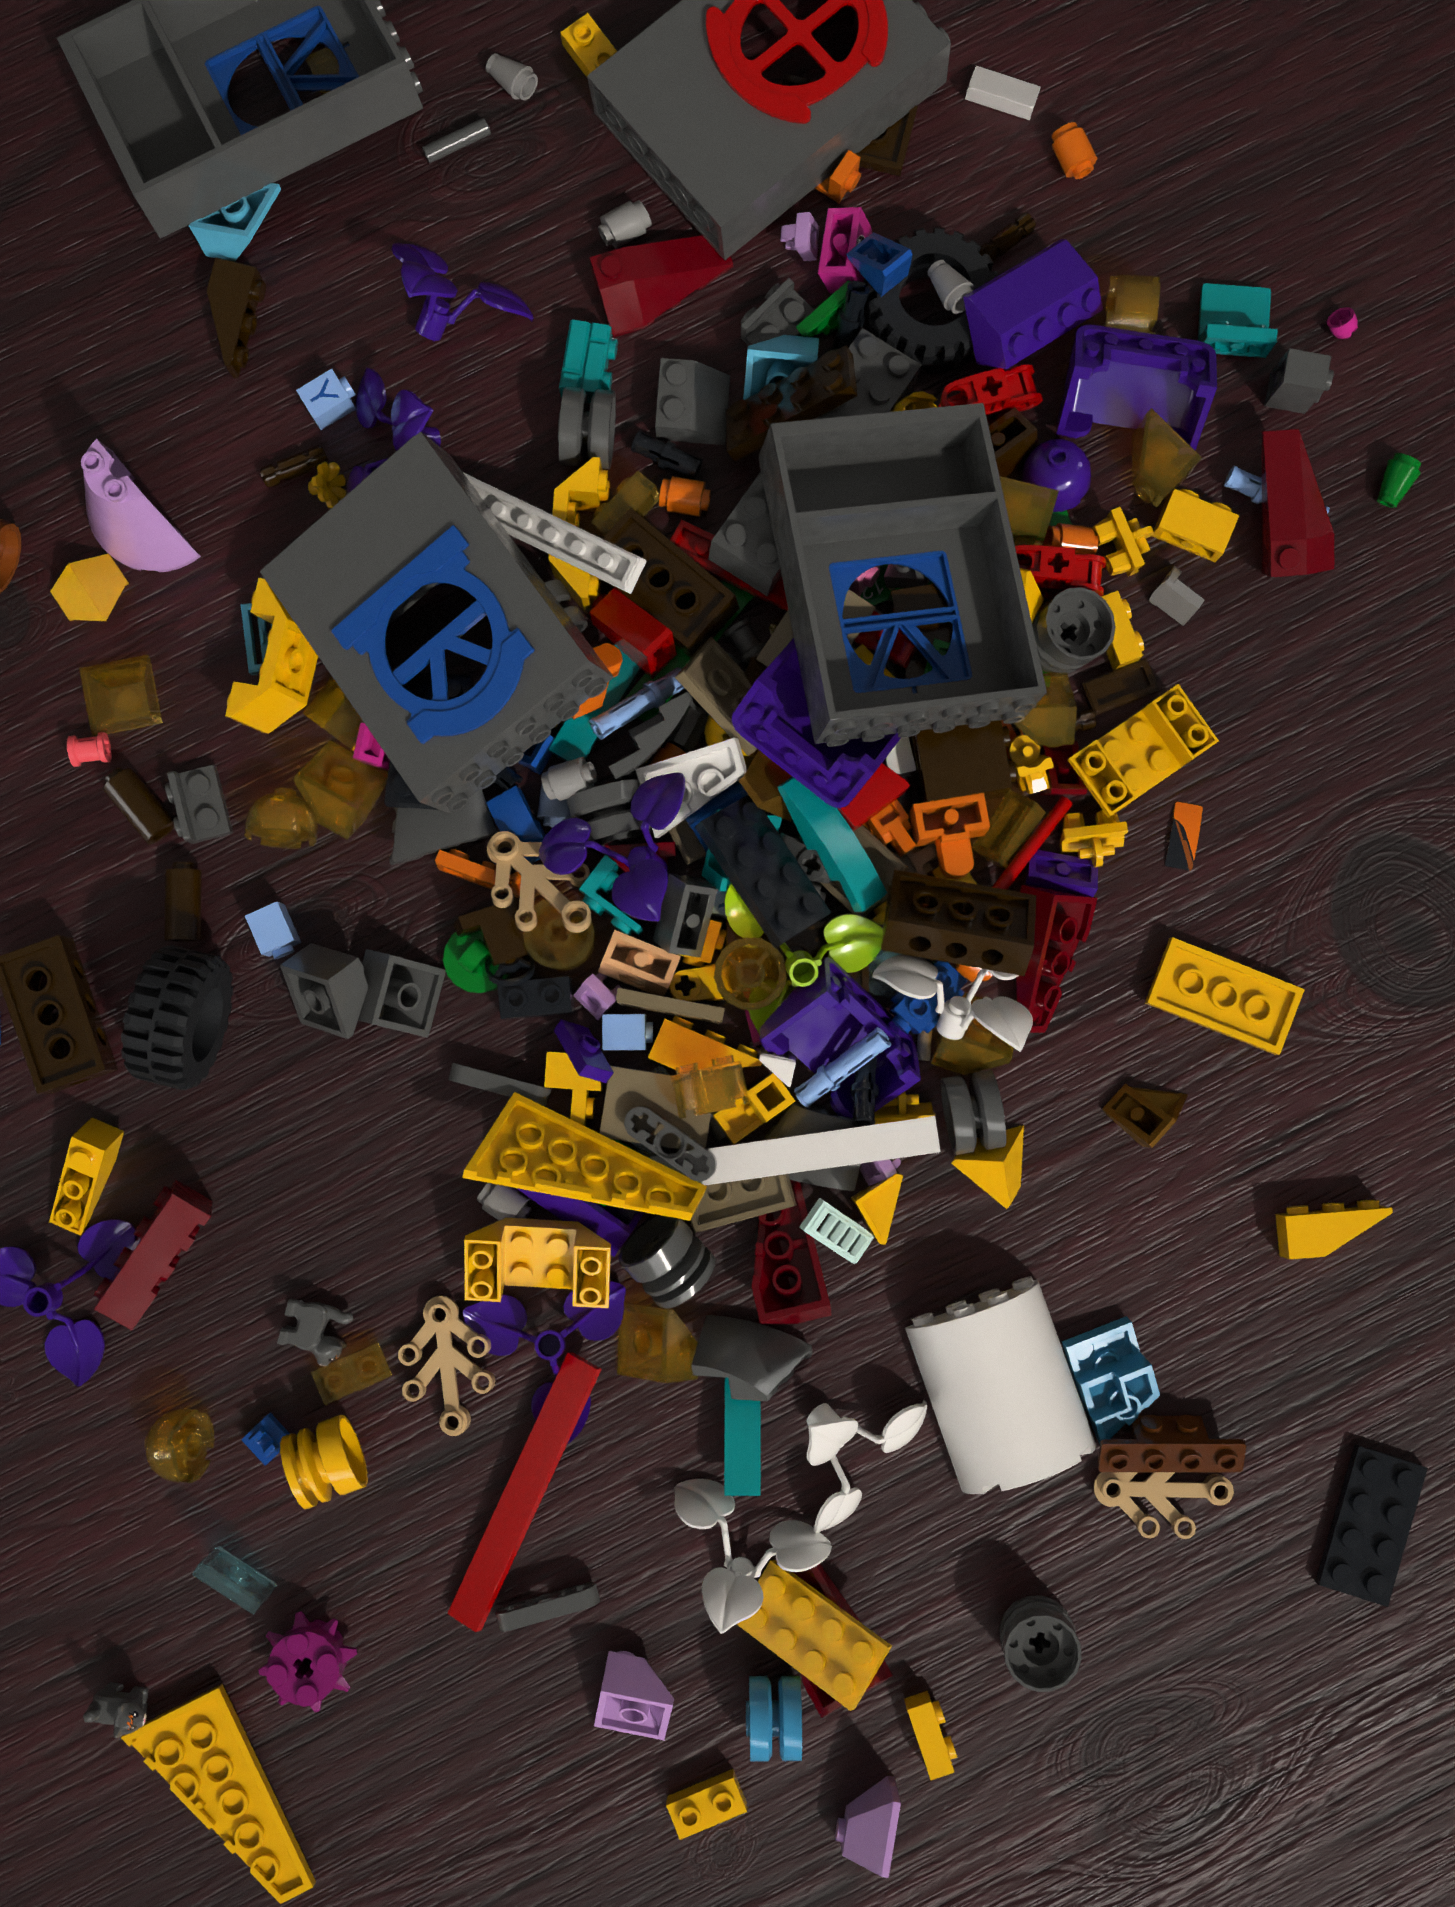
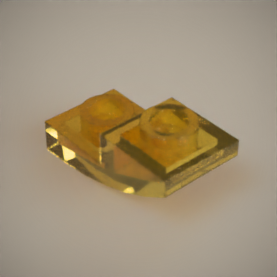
M379 1342L333 1361L328 1366H322L311 1371L324 1405L392 1376Z

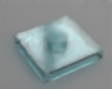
M217 1546L206 1556L192 1573L193 1576L253 1615L271 1596L277 1586L274 1581L220 1546Z

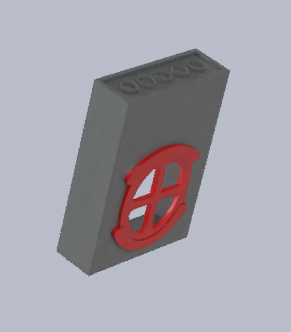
M681 0L587 75L595 115L725 261L832 175L848 150L855 154L859 153L873 139L875 140L884 133L889 126L891 127L904 117L910 109L920 104L946 83L951 42L946 31L940 26L936 27L930 21L923 6L919 2H913L912 0H828L804 20L796 19L780 0ZM757 4H764L787 29V34L756 59L748 60L741 49L742 28L752 8ZM848 5L853 7L857 13L858 34L847 58L842 62H836L811 34L838 10ZM796 45L802 46L825 71L823 78L808 84L795 86L775 84L762 76V72Z

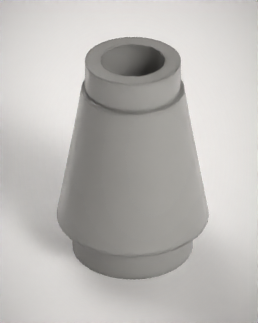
M497 53L491 55L487 61L486 72L513 99L527 100L533 95L538 84V77L530 66L500 56Z
M944 260L936 261L930 266L927 274L944 308L951 310L954 314L965 311L963 296L973 291L974 285Z

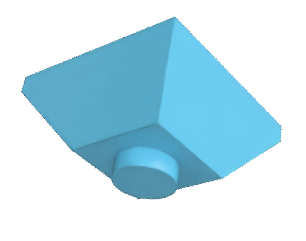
M270 183L262 189L190 223L189 227L207 257L235 262L251 242L281 191L279 184Z
M782 335L748 346L743 399L745 400L760 392L764 386L770 383L775 384L788 377L795 369L806 367L817 361L819 338Z

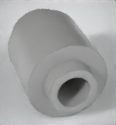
M640 200L633 203L628 201L601 216L602 225L598 226V231L607 246L612 244L618 249L645 234L646 228L650 227L652 223L646 208Z
M579 757L549 767L547 772L542 773L541 780L547 797L550 800L558 799L562 801L581 791L593 788L594 783L597 782V773L592 762H587L583 757Z
M487 1183L477 1198V1201L483 1205L482 1209L498 1221L504 1218L526 1219L532 1210L527 1206L530 1198L513 1187Z

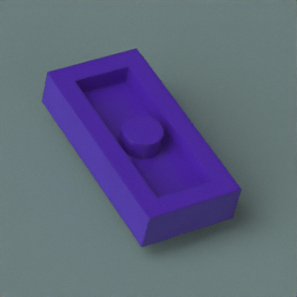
M1038 850L1026 865L1025 884L1094 897L1098 890V867H1093L1092 860L1079 859L1078 857Z
M561 1019L554 1031L578 1075L607 1083L614 1072L602 1053L598 1040L593 1037L589 1028Z

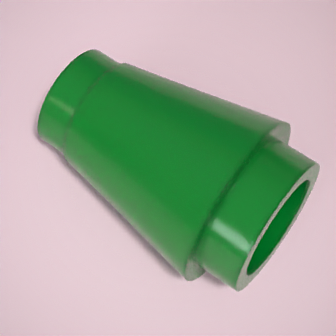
M1395 453L1393 459L1387 462L1377 502L1395 509L1421 474L1419 471L1421 462L1409 455Z

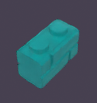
M570 320L559 384L561 397L565 387L583 388L587 394L588 403H591L592 395L596 389L611 390L612 372H607L609 360L616 359L618 339L613 338L612 328L609 325Z

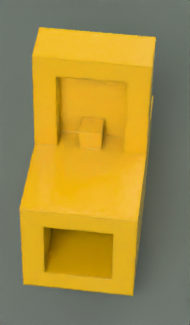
M547 1052L544 1087L573 1089L570 1119L586 1126L587 1119H593L595 1098L589 1097V1090L603 1091V1082L579 1076L567 1053Z
M772 1073L712 1117L732 1145H734L793 1104L795 1100L782 1081Z

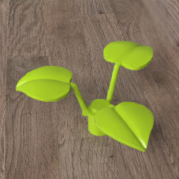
M731 883L727 888L724 899L725 914L729 925L740 937L751 941L756 940L763 935L764 931ZM842 914L834 917L825 925L823 934L828 944L821 946L816 957L812 958L808 952L802 950L792 952L786 943L780 945L779 947L787 957L785 968L790 979H787L784 985L775 980L765 981L754 988L748 1000L749 1015L759 1035L763 1023L795 987H806L816 981L818 977L817 966L822 964L821 960L827 951L828 957L834 960L845 972L852 973L862 970L875 959L881 950L883 928L864 916Z

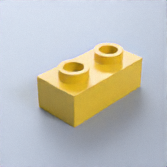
M588 13L560 32L563 47L586 77L617 52Z
M1119 591L1102 596L1113 612L1116 626L1113 642L1106 650L1113 671L1139 661L1143 657L1142 651H1144L1142 637L1138 631L1134 632L1129 620L1132 618L1129 603L1126 599H1121Z
M928 1691L904 1698L930 1780L955 1773L951 1759L957 1758L951 1736L943 1737L939 1724L946 1721L939 1700L931 1702Z
M734 1769L667 1796L666 1807L680 1840L747 1812V1802Z

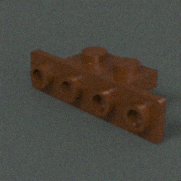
M1191 1415L1138 1416L1129 1426L1132 1439H1103L1100 1441L1098 1458L1100 1472H1242L1246 1453V1444L1243 1439H1209L1202 1417Z

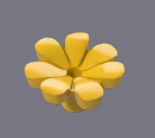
M335 462L319 464L317 466L318 475L312 477L308 484L309 492L312 495L318 494L319 500L325 502L328 508L334 507L338 501L346 496V490L341 488L345 486L346 480L343 474L338 475L340 467Z

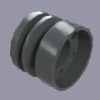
M1082 587L1068 588L1040 607L1032 626L1042 671L1053 675L1071 674L1106 652L1113 642L1116 628L1113 612L1106 600L1095 591Z
M654 1215L643 1222L628 1237L620 1250L618 1260L636 1282L642 1283L644 1291L652 1297L659 1307L668 1309L689 1300L704 1286L715 1268L716 1258L698 1237L693 1236L692 1230L682 1219Z
M1042 1595L1026 1596L1013 1602L1004 1612L999 1626L1003 1656L1011 1676L1023 1687L1036 1692H1050L1066 1686L1077 1674L1082 1660L1081 1644L1067 1610L1056 1600ZM1037 1632H1042L1044 1636H1040L1039 1641L1034 1642L1032 1638H1036Z

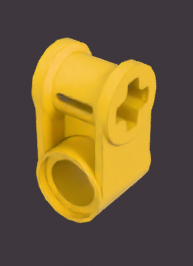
M726 962L678 971L673 975L668 989L672 998L690 1002L705 1000L708 1002L738 997L737 993H726ZM681 977H686L688 983H694V988L690 989L689 996H683L681 990L675 989V985L681 982Z

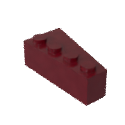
M175 1180L171 1188L164 1185L153 1202L157 1206L156 1211L151 1218L146 1216L142 1218L133 1235L138 1237L131 1249L124 1246L113 1263L118 1269L111 1279L104 1277L93 1296L98 1298L94 1310L130 1330L134 1329L160 1290V1282L168 1280L180 1259L178 1255L181 1250L187 1252L194 1242L195 1236L200 1229L198 1224L205 1226L212 1214L213 1201Z

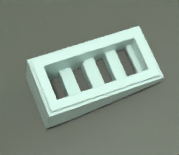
M821 1198L817 1200L799 1227L853 1264L859 1261L874 1239V1235ZM828 1213H830L825 1222L820 1227V1229L817 1231L818 1227L820 1226L824 1218L827 1216Z

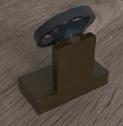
M520 897L513 899L512 904L506 908H499L493 905L458 916L454 923L458 938L481 931L490 955L485 962L486 976L491 982L500 986L510 987L523 984L535 972L534 957L527 951L520 930L515 922V913L519 909ZM492 963L493 966L499 964V967L495 975H493L489 970V967ZM520 969H529L520 977L513 979L502 978L505 974H513Z

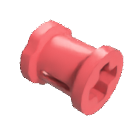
M99 732L97 736L77 738L75 735L67 738L68 757L73 767H79L83 762L99 760L104 763L111 762V744L107 733Z

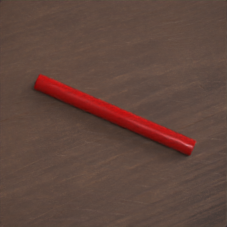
M1061 796L992 887L1008 890L1072 807L1073 803L1071 800Z

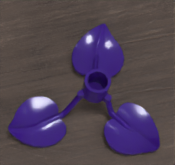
M396 242L392 244L391 250L393 254L403 263L401 266V278L408 297L426 295L422 311L415 326V330L423 337L433 341H440L447 323L454 325L456 318L475 298H480L484 303L494 308L529 318L531 322L533 321L532 312L517 294L506 287L489 282H480L479 289H473L451 313L449 311L450 305L443 299L438 298L456 297L458 292L456 286L450 280L436 274H447L448 266L438 254L425 247Z
M366 368L356 396V415L360 424L365 428H373L378 419L381 422L392 425L393 445L396 450H399L419 432H422L440 446L441 437L439 430L436 427L425 426L434 410L423 403L412 391L403 389L398 392L394 399L391 418L385 416L381 411L386 403L384 383L374 369ZM388 458L369 463L364 469L362 466H354L348 478L346 495Z
M679 772L656 776L645 781L636 790L631 801V813L635 819L643 821L641 830L647 846L635 847L630 851L628 857L588 840L591 834V826L579 818L566 819L556 824L544 837L538 857L548 870L558 875H566L576 871L586 859L587 848H593L624 863L629 867L630 872L619 875L613 883L612 899L615 905L624 913L634 918L646 921H660L661 906L668 884V866L656 854L658 846L653 842L649 826L655 830H662L675 819L685 792V776Z
M106 1220L88 1228L81 1236L77 1248L81 1257L89 1262L56 1284L44 1283L37 1286L36 1283L31 1281L36 1274V1264L30 1254L24 1249L14 1246L0 1248V1305L6 1307L23 1305L26 1312L32 1316L40 1317L46 1315L49 1320L56 1319L66 1324L56 1326L49 1332L45 1340V1353L51 1365L58 1372L69 1378L77 1387L86 1383L98 1369L103 1358L105 1341L101 1329L94 1321L83 1319L74 1324L71 1317L56 1312V1309L61 1306L63 1301L61 1289L93 1267L99 1276L112 1278L118 1267L113 1265L124 1246L131 1249L137 1240V1237L133 1235L136 1228L132 1223L125 1220Z
M610 1281L609 1308L573 1306V1291H571L563 1307L566 1316L574 1322L560 1333L547 1330L540 1333L538 1337L521 1331L527 1323V1313L522 1303L512 1296L502 1295L501 1302L480 1301L468 1306L463 1310L465 1324L476 1333L483 1334L490 1339L491 1349L488 1352L497 1356L512 1354L518 1347L519 1337L535 1343L536 1353L542 1359L550 1361L556 1379L559 1372L557 1358L565 1350L564 1338L578 1327L582 1336L589 1340L599 1341L611 1337L618 1330L623 1319L626 1289L622 1284ZM475 1340V1342L484 1350V1343L481 1340ZM552 1382L541 1385L532 1398L531 1409L535 1420H537L553 1385ZM590 1396L568 1444L578 1436L588 1419L591 1407Z

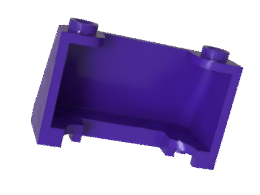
M1098 325L1081 326L1077 329L1057 420L1056 435L1069 438L1083 437L1090 433L1092 423L1158 432L1161 445L1172 454L1194 456L1217 390L1215 350L1207 343L1196 340Z
M794 638L757 678L732 715V724L744 739L821 800L835 808L846 807L901 739V737H898V733L884 735V738L873 742H864L862 738L850 739L848 743L835 747H829L826 743L815 744Z
M826 957L822 960V964L817 966L818 977L816 981L806 987L797 986L763 1023L760 1028L759 1039L767 1052L771 1054L776 1053L781 1056L791 1051L816 1074L817 1068L822 1064L828 1065L850 1047L865 1038L875 1028H881L890 1039L891 1046L875 1056L877 1058L875 1079L879 1087V1096L875 1098L876 1112L921 1080L916 1044L909 1033L905 1034L891 1021L893 1019L892 1015L834 960ZM854 1073L840 1083V1088L831 1091L832 1100H830V1104L838 1116L853 1118V1097L850 1095V1086L854 1083Z

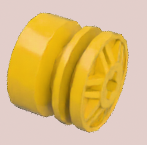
M338 1415L318 1423L316 1437L309 1428L299 1430L298 1435L291 1433L282 1437L280 1441V1454L285 1476L294 1497L303 1509L317 1506L318 1501L321 1503L330 1501L332 1486L339 1495H346L367 1486L368 1475L363 1451L355 1430L345 1415Z

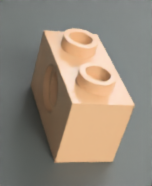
M614 930L598 973L650 994L664 996L681 956L668 953L664 949Z

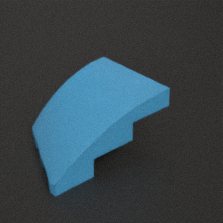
M1127 1316L1062 1341L1074 1382L1099 1445L1101 1440L1111 1439L1125 1424L1130 1426L1138 1418L1139 1413L1149 1407L1160 1396L1152 1364L1140 1352L1133 1324Z

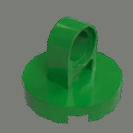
M481 931L458 938L456 932L451 935L444 949L443 963L446 974L456 986L467 992L482 994L498 989V986L486 976L485 962L490 955ZM492 963L489 970L493 975H495L499 964L493 966ZM505 974L502 978L508 979L510 974Z

